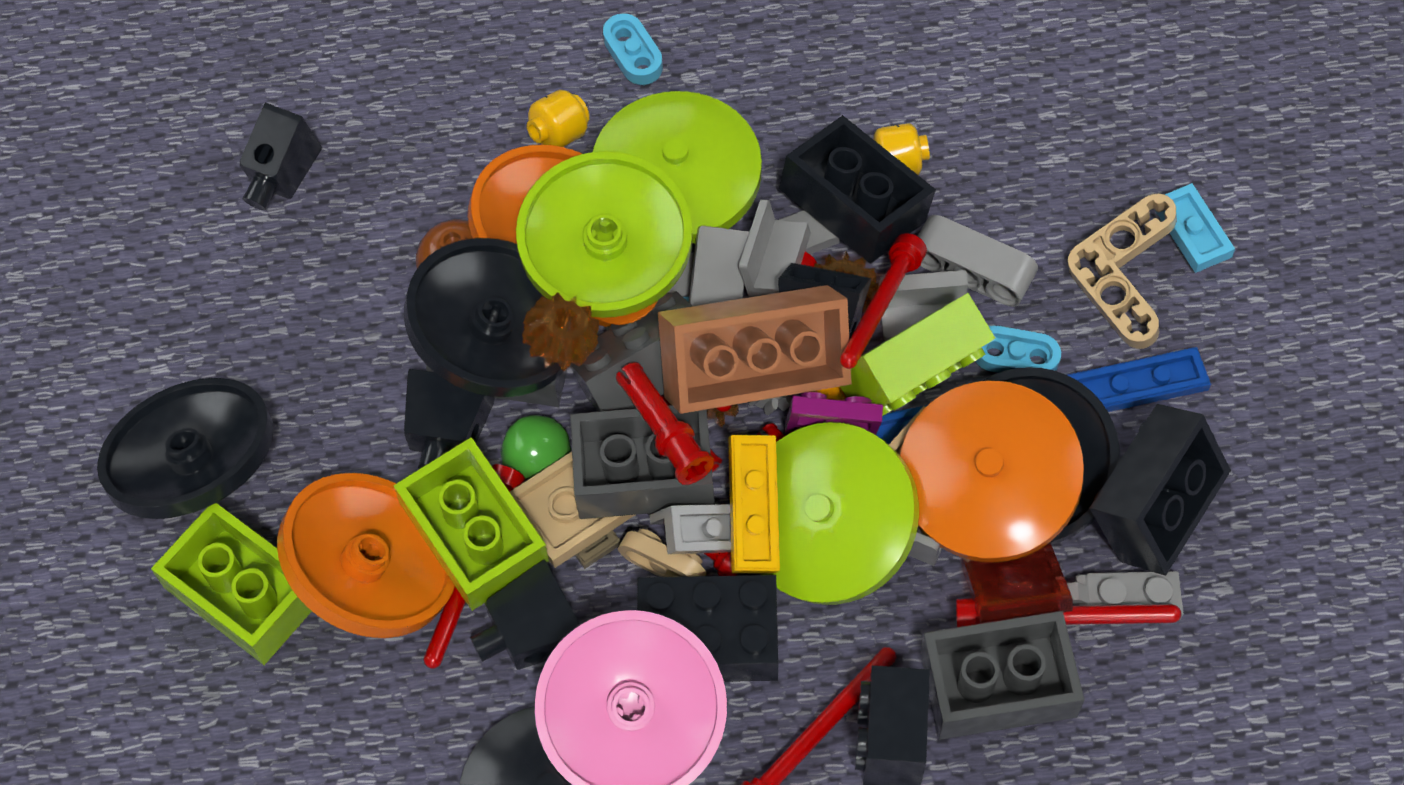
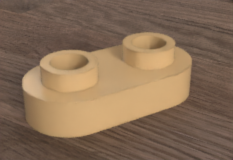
M639 529L638 532L628 531L618 547L619 553L629 562L659 577L706 575V570L701 565L703 561L697 554H668L667 545L663 544L660 537L646 529Z

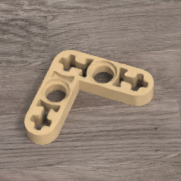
M1151 194L1143 198L1076 245L1068 256L1069 272L1074 281L1122 340L1136 349L1147 348L1157 340L1159 320L1154 310L1119 268L1174 229L1177 222L1176 205L1171 198L1163 194ZM1155 209L1159 213L1166 210L1165 220L1160 222L1157 218L1149 221V211ZM1145 224L1146 235H1142L1139 226ZM1125 230L1134 235V243L1126 249L1115 248L1110 242L1112 235L1118 231ZM1085 257L1089 261L1096 258V271L1101 276L1097 282H1095V276L1087 267L1079 270L1081 268V258ZM1110 286H1118L1125 291L1126 296L1121 303L1110 305L1102 300V292ZM1130 308L1132 309V315L1140 324L1148 321V333L1144 335L1139 331L1130 333L1132 331L1131 320L1125 314Z

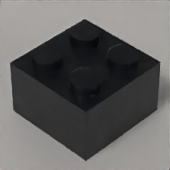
M872 665L870 682L861 681L857 724L866 725V728L858 727L855 770L864 771L863 785H921L927 757L930 669Z

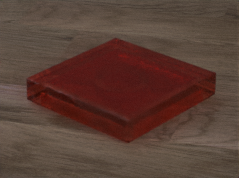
M1050 544L1027 556L1003 562H980L974 560L967 562L962 558L963 572L980 623L1059 611H1073L1072 595L1053 547Z

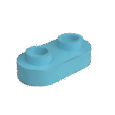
M617 14L610 17L603 27L604 44L624 76L630 82L638 85H646L656 81L663 71L662 54L640 20L630 14ZM620 37H629L626 41L618 40ZM640 65L648 66V68L639 69L637 67Z
M989 326L996 339L982 347L986 355L976 360V363L981 368L996 373L1027 367L1057 371L1061 359V348L1055 339L1046 334L1002 326ZM996 348L1002 354L1000 356H992L987 350ZM1040 356L1045 362L1043 364H1035L1030 358Z

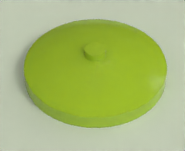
M687 91L662 92L630 103L607 122L600 132L593 152L613 151L638 156L653 163L667 173L682 191L690 209L692 243H696L699 226L730 229L752 206L760 187L762 172L761 151L752 128L732 107L718 99L700 93Z
M599 151L585 153L569 158L552 167L531 187L524 198L517 218L516 241L525 273L534 287L555 305L569 312L588 317L607 318L628 315L655 303L666 295L679 280L686 268L692 249L693 236L690 209L678 185L667 173L653 163L638 156L622 152Z
M827 422L809 425L797 429L777 441L780 571L778 573H761V575H776V585L780 591L805 602L822 605L852 602L882 587L896 574L905 562L913 546L918 528L919 500L917 489L904 460L895 449L875 434L861 427L845 423Z

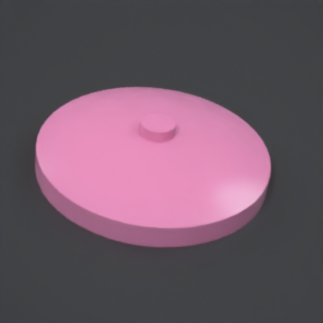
M638 610L603 614L588 620L571 631L559 642L546 661L540 674L535 696L536 727L543 749L557 771L572 785H689L704 771L715 755L723 736L727 716V698L723 678L715 659L704 643L678 622L663 615Z

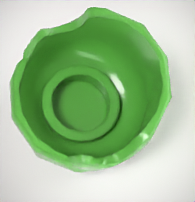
M540 415L520 418L507 430L500 449L502 465L517 470L525 478H532L570 453L569 436L564 427L553 418Z

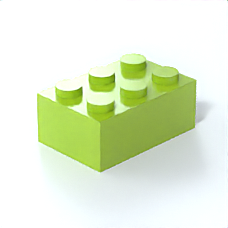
M966 293L863 354L857 365L851 369V385L840 386L846 398L860 396L871 399L872 404H882L883 416L916 398L917 394L927 388L930 389L951 376V373L961 367L964 368L986 355L982 347L996 338L969 293Z
M472 437L393 485L400 505L472 611L537 563L543 560L546 563L549 562L546 544Z
M217 503L207 507L151 568L164 589L263 665L270 660L312 612L297 597L288 584L280 566L277 548Z

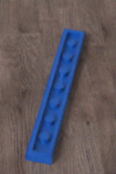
M1197 347L1068 374V376L1076 379L1091 390L1108 412L1208 391L1211 386ZM923 406L883 415L882 423L876 436L890 444Z

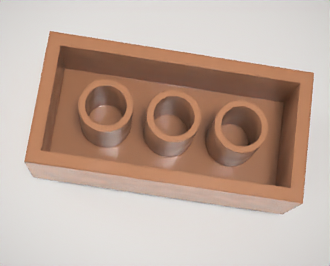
M828 285L658 312L664 398L680 414L851 385V369H846L840 364V356L849 342L848 300Z

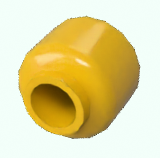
M557 90L531 104L528 112L527 130L530 137L536 143L564 147L585 135L589 121V111L585 102L578 95L571 94L566 90Z
M906 123L881 127L874 133L873 140L917 175L922 170V160L930 159L927 136H919L917 129L912 124Z

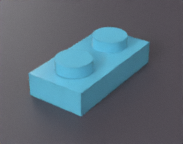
M1193 183L1165 194L1176 205L1177 222L1170 235L1195 273L1233 257L1235 251L1233 244ZM1166 210L1159 213L1155 211L1161 221L1165 220Z

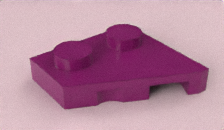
M805 392L800 396L792 397L785 419L784 435L786 436L800 427L803 428L827 422L855 425L876 435L882 423L883 405L872 404V400L866 397L852 396L842 401L827 399L825 394L818 392Z

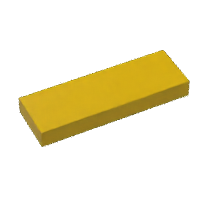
M731 435L728 438L732 573H778L780 571L776 436Z

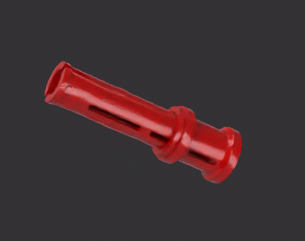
M633 362L624 366L622 370L626 373L628 379L625 378L622 372H618L616 381L622 386L656 436V450L660 455L667 457L676 469L675 478L682 485H690L703 479L714 465V459L711 454L701 450L694 439L695 434L692 427L688 423L678 421L644 372L641 364Z

